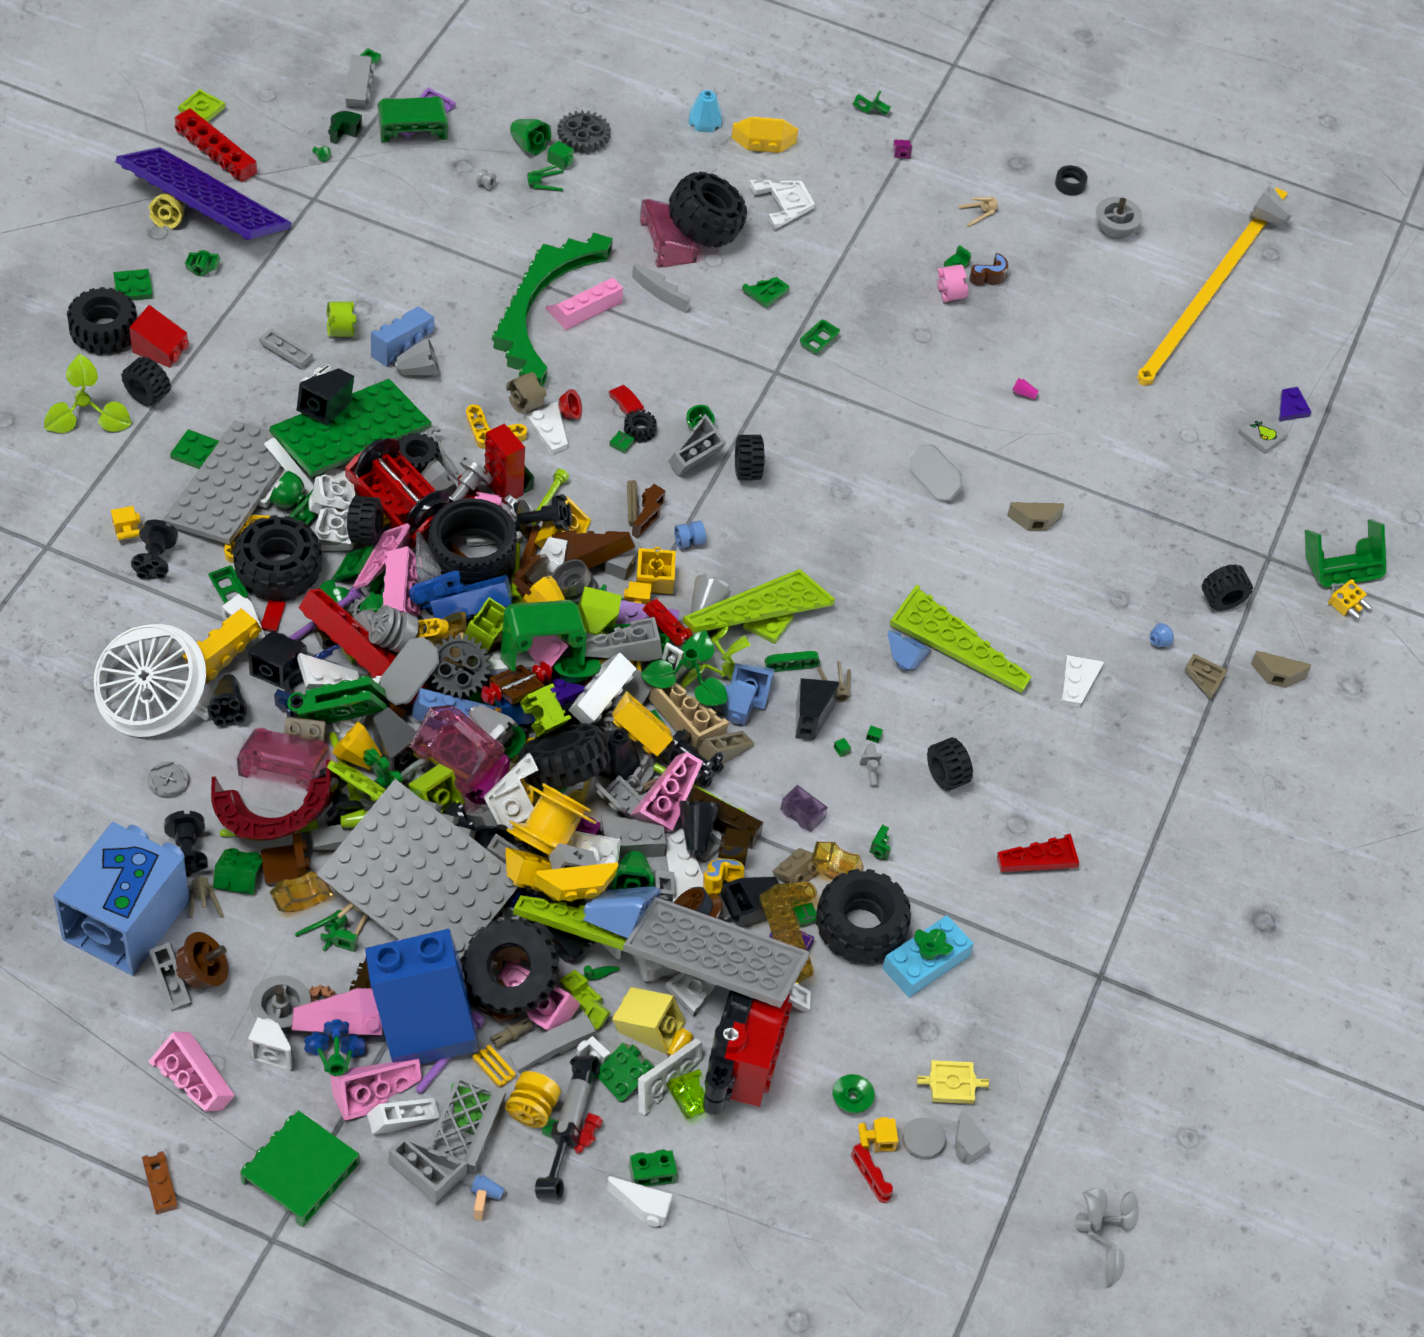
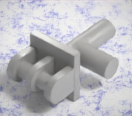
M872 743L866 746L859 763L860 765H868L870 787H877L876 769L882 754H877L876 746Z

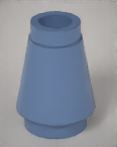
M477 1174L470 1191L477 1195L478 1190L486 1191L487 1198L500 1200L504 1188L485 1175L480 1176Z

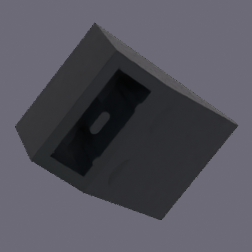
M776 876L739 878L722 885L721 898L736 926L743 928L793 910Z

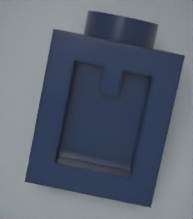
M277 689L274 694L275 706L286 711L287 717H297L298 715L290 710L287 704L288 698L292 694Z

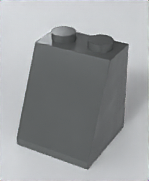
M389 707L376 713L373 718L374 743L381 752V757H385L389 761L390 767L387 769L394 772L398 771L401 774L408 766L419 760L413 754L421 743V735Z

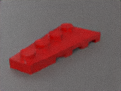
M1071 833L1064 835V838L1057 839L1054 837L1048 839V842L1040 844L1034 842L1029 847L1023 848L1019 846L997 852L1000 872L1079 867V859Z

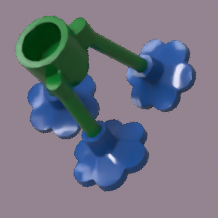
M334 1019L332 1022L324 1023L323 1032L325 1034L315 1031L311 1036H307L304 1039V1050L306 1053L320 1056L325 1072H329L332 1076H341L349 1071L348 1065L351 1058L364 1054L365 1041L362 1038H358L356 1034H350L348 1037L344 1036L341 1038V1034L349 1032V1023L342 1022L340 1019ZM327 1034H331L334 1040V1054L327 1061L323 1051L329 1047V1037ZM339 1040L341 1043L340 1051L347 1054L346 1059L339 1054Z

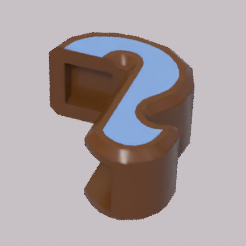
M995 253L993 265H973L969 277L970 282L978 286H982L984 281L995 285L1002 283L1006 279L1008 271L1007 259L1003 255Z

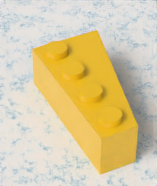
M242 608L223 621L220 629L210 631L208 638L203 642L200 640L196 642L205 661L206 684L214 680L218 673L228 666L232 659L242 652L246 645L252 639H255L262 630L259 623ZM185 653L184 655H182V658L187 664L188 659Z

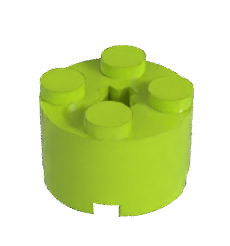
M332 301L327 303L326 316H328V322L326 324L328 336L354 337V326L352 325H356V314H352L354 312L353 301Z

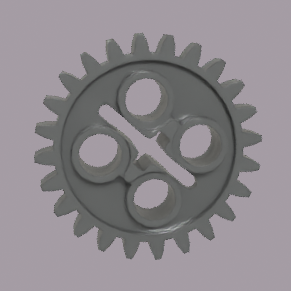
M581 110V113L575 111V114L569 112L568 116L564 115L563 119H560V123H558V139L562 140L563 144L566 143L567 146H572L574 150L577 148L578 152L582 149L585 153H587L588 149L594 152V148L600 150V146L605 147V143H608L611 136L610 123H606L607 119H602V115L596 116V112L590 114L589 110L587 113H584L583 110Z
M457 634L456 639L449 635L450 641L448 642L443 638L442 646L436 643L439 649V665L430 675L432 677L435 676L432 683H439L437 686L438 690L444 687L443 694L451 691L452 697L458 693L459 698H462L464 692L470 697L471 690L477 694L476 687L483 688L481 682H488L485 674H491L490 671L486 670L492 666L491 663H486L491 657L489 655L484 656L488 650L486 648L480 649L482 643L475 644V637L469 641L468 635H465L464 639H461L460 634ZM453 648H460L461 654L459 657L453 658L451 656ZM448 657L457 663L463 661L462 665L474 671L475 675L463 669L456 671L457 667L445 661L444 658ZM471 657H477L478 664L475 667L468 665V660ZM445 665L451 666V672L448 675L441 673V669ZM467 674L469 677L468 682L463 685L460 684L458 680L460 675Z

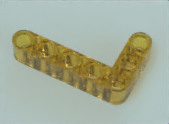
M812 883L776 884L763 892L760 897L773 938L806 951L807 949L792 907L806 904L817 896V890ZM809 957L795 981L796 984L802 983L813 975L814 970Z

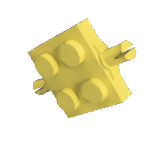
M931 1060L930 1076L917 1075L916 1079L917 1084L929 1085L932 1102L974 1104L976 1087H989V1079L976 1078L973 1062Z

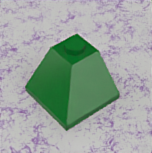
M369 545L348 552L331 580L337 582L357 579L374 547Z

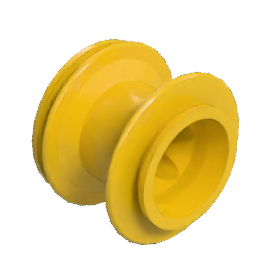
M544 783L541 785L544 787L543 792L529 785L528 788L541 794L526 823H516L509 820L513 827L512 829H506V831L550 855L559 843L568 844L582 818L596 824V821L584 815L586 811H591L588 807Z

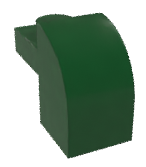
M340 111L331 116V126L328 130L330 142L337 144L343 134L356 137L362 128V115L351 111Z

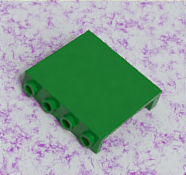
M298 1110L294 1115H290L286 1119L280 1131L277 1130L272 1134L270 1141L265 1147L262 1146L258 1149L255 1158L242 1167L240 1173L241 1183L246 1185L250 1181L295 1214L296 1223L303 1228L360 1164V1154Z

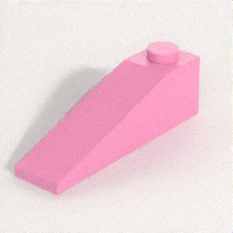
M408 523L382 533L354 583V589L367 586L386 570L387 551L409 546L410 525Z
M508 962L498 978L502 979L506 986H516L528 977L530 971L516 963ZM557 986L550 992L549 998L538 1005V1008L526 1011L532 1022L547 1031L570 1021L580 1006V1003L571 994Z
M372 988L352 989L343 994H336L327 999L317 1000L293 1008L292 1030L323 1032L324 1023L340 1019L342 1022L349 1023V1032L347 1034L382 1035V1024Z

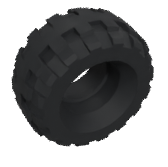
M690 173L679 181L669 198V215L673 219V224L684 236L692 239L693 242L700 243L706 247L714 246V248L731 243L746 223L747 206L745 205L744 198L727 180L721 179L713 173Z
M273 515L266 519H257L253 525L249 524L244 528L234 544L233 558L237 578L256 597L261 599L269 598L276 601L278 599L291 600L298 594L301 596L306 593L309 587H312L319 578V572L322 569L321 544L315 532L301 520L295 521L293 517H278V515ZM272 551L292 553L290 557L283 560H270L263 557L264 554Z
M853 869L848 871V874L842 873L834 877L830 884H827L823 889L817 906L816 926L819 928V935L825 944L828 943V948L836 955L840 953L845 960L851 962L852 959L860 960V963H869L871 960L877 962L885 959L886 955L900 947L902 942L905 941L911 921V905L902 887L897 882L893 883L890 876L884 873L882 875L875 873V870L867 869L866 871ZM852 910H866L874 914L879 919L880 924L872 928H861L852 924L845 914Z

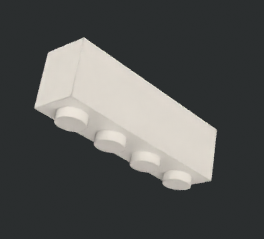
M621 653L603 662L600 671L592 676L593 680L585 686V691L578 696L569 711L582 724L597 723L602 717L601 712L603 710L606 711L613 702L611 700L613 697L616 698L623 691L621 687L632 680L634 677L632 673L636 668Z

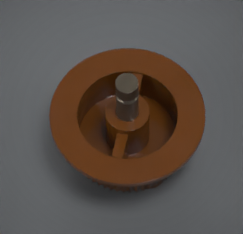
M191 933L187 936L184 946L176 953L177 976L194 988H202L206 985L210 987L222 985L228 977V962L224 954L227 951L225 946H220L215 939L206 933Z

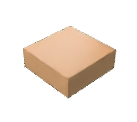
M484 1190L477 1191L474 1206L475 1220L482 1221L486 1203V1191Z

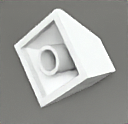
M257 1018L248 1038L250 1060L291 1072V1047L279 1024L268 1018Z

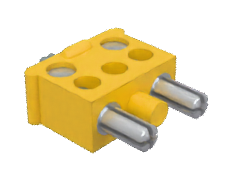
M1350 580L1346 584L1333 583L1331 585L1332 596L1328 604L1332 605L1343 616L1349 613L1354 619L1359 620L1361 615L1356 611H1362L1363 607L1367 611L1372 609V606L1364 599L1367 594L1354 583V580ZM1340 586H1342V587L1339 588L1336 592H1334L1335 587H1340Z

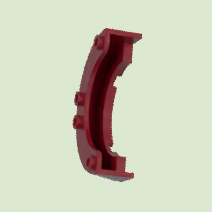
M326 760V777L310 780L309 790L303 800V805L297 811L293 810L285 816L275 818L262 817L251 812L244 805L238 791H224L216 776L211 778L212 807L220 823L234 835L254 841L279 839L304 829L326 811L335 796L339 775L327 768L331 760Z

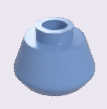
M1158 623L1150 632L1149 639L1157 647H1169L1173 643L1174 634L1167 624Z

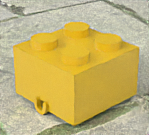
M655 547L654 549L639 548L636 582L652 584V593L673 594L676 551L661 550L660 547Z

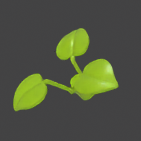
M77 354L66 370V379L70 385L74 387L82 386V388L75 393V402L71 409L64 402L55 403L50 407L44 418V429L57 433L71 431L76 425V416L72 412L77 405L85 407L89 404L101 413L98 423L107 431H122L128 428L132 421L128 410L120 402L112 401L107 403L103 411L90 401V396L85 390V386L95 385L98 373L94 364L87 357Z
M729 626L722 627L714 632L709 638L723 655L721 659H726V661L721 665L722 671L706 663L703 665L700 663V674L705 668H708L722 677L726 675L732 681L735 662L731 655L751 646L747 637H740L728 648V651L724 652L719 644V639L726 634ZM695 668L691 669L683 677L680 685L682 688L685 689L688 684L697 678Z

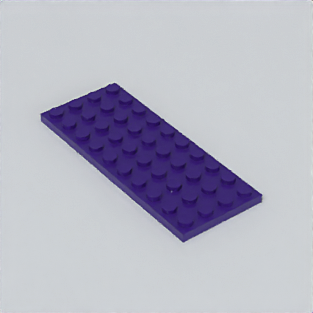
M161 147L116 157L115 163L121 165L123 169L135 173V176L147 180L150 185L157 186L161 191L173 195L176 200L185 202L190 208L199 210L202 215L211 217L216 223L223 224L230 231L242 235V238L246 240H252L291 228L292 222Z

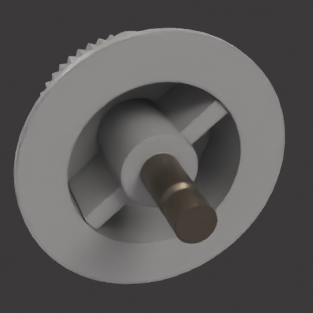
M1106 198L1096 208L1099 227L1108 238H1124L1129 236L1133 229L1138 227L1142 221L1140 208L1134 202L1125 198Z
M284 975L273 976L262 981L254 989L250 1000L251 1010L256 1019H271L279 1024L283 1032L292 1030L293 1008L311 1003L307 987L298 979Z

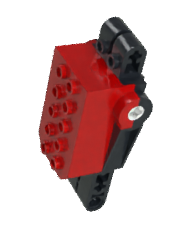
M729 991L720 1024L715 1029L704 1081L706 1089L702 1107L706 1113L710 1115L721 1113L725 1102H730V1099L757 1107L761 1106L764 1093L768 1094L775 1064L778 1060L785 1034L783 1031L787 1028L788 1015H790L792 1003L789 1002L790 993L787 995L781 1008L741 993Z

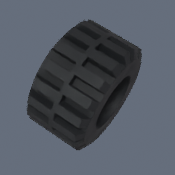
M145 356L138 357L121 373V379L127 392L145 406L155 405L171 390L170 380L166 372L151 358H146Z
M409 433L408 436L404 435L401 439H398L400 445L399 452L420 474L434 459L440 462V447L433 437H428L427 434Z
M738 435L735 442V472L738 480H761L765 463L762 436Z
M354 496L347 515V532L351 543L375 545L379 541L383 529L384 513L381 500L378 497Z
M1231 564L1216 569L1204 579L1201 585V589L1211 608L1220 611L1240 605L1253 592V586L1244 568L1241 565L1238 566V564Z
M957 738L945 739L928 748L927 761L930 772L942 789L950 791L972 781L973 767L970 756Z

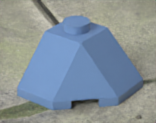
M889 630L887 633L893 660L898 662L897 666L903 670L915 669L931 651V649L911 637L904 636L902 638V634L898 631Z
M735 663L732 681L740 680L756 686L753 707L765 709L775 669L753 664Z
M740 680L732 681L730 685L723 684L727 692V701L724 705H719L726 720L745 726L753 709L756 686Z

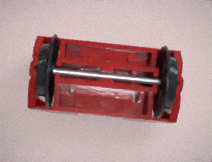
M395 438L378 439L369 444L345 467V477L354 484V490L358 496L378 497L381 500L383 513L391 520L390 529L407 523L410 525L409 546L414 550L429 537L431 519L434 518L435 513L439 509L449 504V494L444 490H435L399 452L400 445L398 440Z

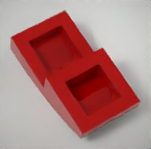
M624 384L609 390V397L619 403L620 410L624 413L630 414L631 411L636 413V409H639V411L644 410V406L637 396Z

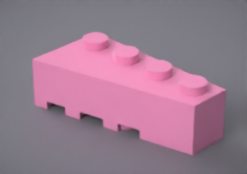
M688 752L677 755L630 816L641 822L664 826L665 833L673 831L680 815L679 801H686L703 761Z

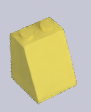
M630 987L628 993L624 996L620 1007L614 1013L612 1019L619 1033L664 1054L667 1053L675 1031H679L686 1023L673 995Z

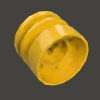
M525 1071L520 1074L515 1084V1089L505 1104V1109L513 1119L524 1125L534 1128L544 1127L552 1114V1108L555 1107L561 1095V1089L549 1077L538 1072Z

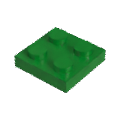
M149 269L113 272L116 291H122L132 301L153 299Z
M187 429L170 453V459L200 469L219 443V440Z

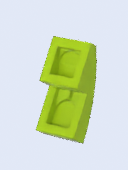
M576 969L559 980L563 989L580 1003L579 1007L584 1012L593 1000L600 1004L603 1003L602 997L589 986L588 980Z

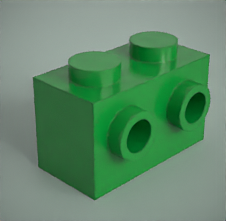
M661 1149L653 1153L645 1154L644 1152H638L630 1155L629 1171L632 1183L645 1187L676 1183L677 1169L673 1150Z

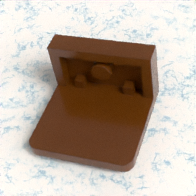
M546 554L532 555L527 561L528 565L524 569L520 568L514 574L515 578L512 582L518 587L516 590L523 597L525 594L529 596L532 593L529 589L534 583L529 577L548 559Z
M301 833L292 834L293 845L261 850L264 879L267 885L307 880L306 870L310 869L309 858H304L307 846L306 840L301 839Z

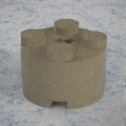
M535 373L524 374L507 382L506 390H510L511 394L508 397L509 401L518 413L522 412L524 415L543 406L544 397L547 394L545 388L540 386Z

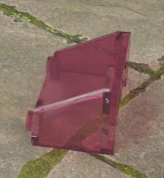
M642 199L640 223L641 226H647L654 243L653 251L657 253V259L655 260L657 268L697 263V255L700 254L699 246L692 239L684 236L673 224V219L669 215V203L653 199Z
M451 705L430 707L409 745L418 757H433L440 764L453 770L456 777L454 781L456 789L464 794L470 793L476 788L505 752V748L462 711Z
M257 728L252 731L237 756L238 776L248 778L250 772L253 771V774H258L260 769L295 777L296 783L300 784V782H303L307 786L306 791H308L310 780L320 775L319 771L326 766V760L329 758V747L323 741H315L270 731L265 728Z

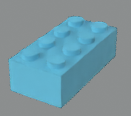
M948 915L924 931L929 933L932 929L943 930L946 934L945 943L954 947L950 954L946 956L938 955L932 960L924 959L920 955L919 945L914 941L913 937L885 956L882 969L908 997H911L971 955L974 943Z

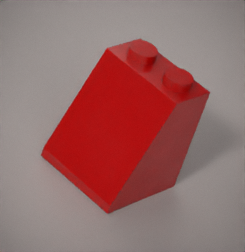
M150 305L145 308L129 328L132 353L151 358L155 362L169 368L174 362L178 361L181 353L187 350L189 346L187 332Z

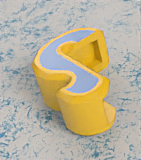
M733 859L712 860L703 875V888L707 894H720L723 880L730 882L744 878V865Z

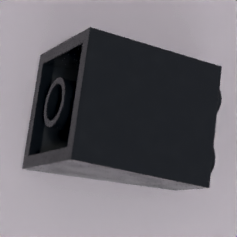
M338 368L302 381L299 384L296 410L328 426L351 403L354 375Z
M272 630L248 651L250 675L284 690L285 678L289 673L299 669L297 657L299 653L307 655V646L299 640L291 639L283 633H277Z
M800 679L796 700V739L815 740L835 707L839 681Z
M563 900L557 902H566V906L580 908L575 901ZM538 922L533 923L555 943L556 953L564 962L571 958L575 961L583 954L581 950L585 946L589 948L595 943V941Z

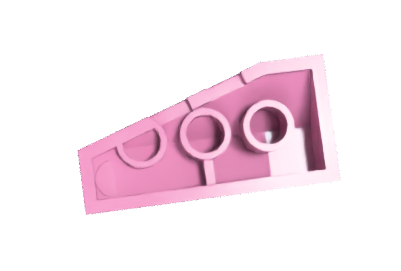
M419 1059L350 1068L348 1072L341 1076L330 1075L332 1094L343 1119L349 1120L365 1116L378 1104H384L396 1093H401L420 1081Z

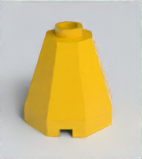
M545 576L529 589L532 593L529 596L525 594L522 603L565 600L556 580L551 576H548V578Z
M356 722L349 729L344 738L332 750V753L338 758L368 770L372 766H368L364 762V751L374 748L380 757L382 756L365 727L359 722Z

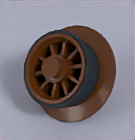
M703 887L690 888L674 901V904L716 919L722 909V899L715 893L707 894Z

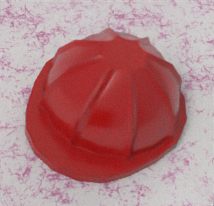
M574 389L567 390L559 398L558 408L564 417L576 420L581 417L582 403L579 394Z

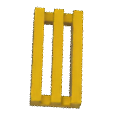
M490 1044L486 1046V1049H481L478 1054L472 1056L473 1061L497 1087H503L516 1077V1073ZM482 1057L489 1063L492 1069L498 1073V1075L503 1079L502 1081H500L498 1077L489 1069V1067L481 1060Z

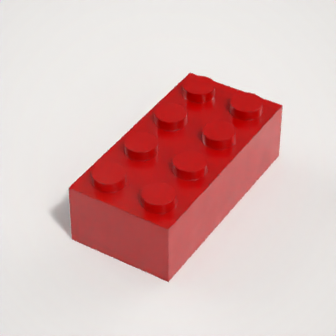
M504 423L486 432L484 469L485 475L489 472L494 478L491 484H486V486L490 487L495 495L502 497V502L507 504L504 499L509 494L514 499L523 496L525 446Z

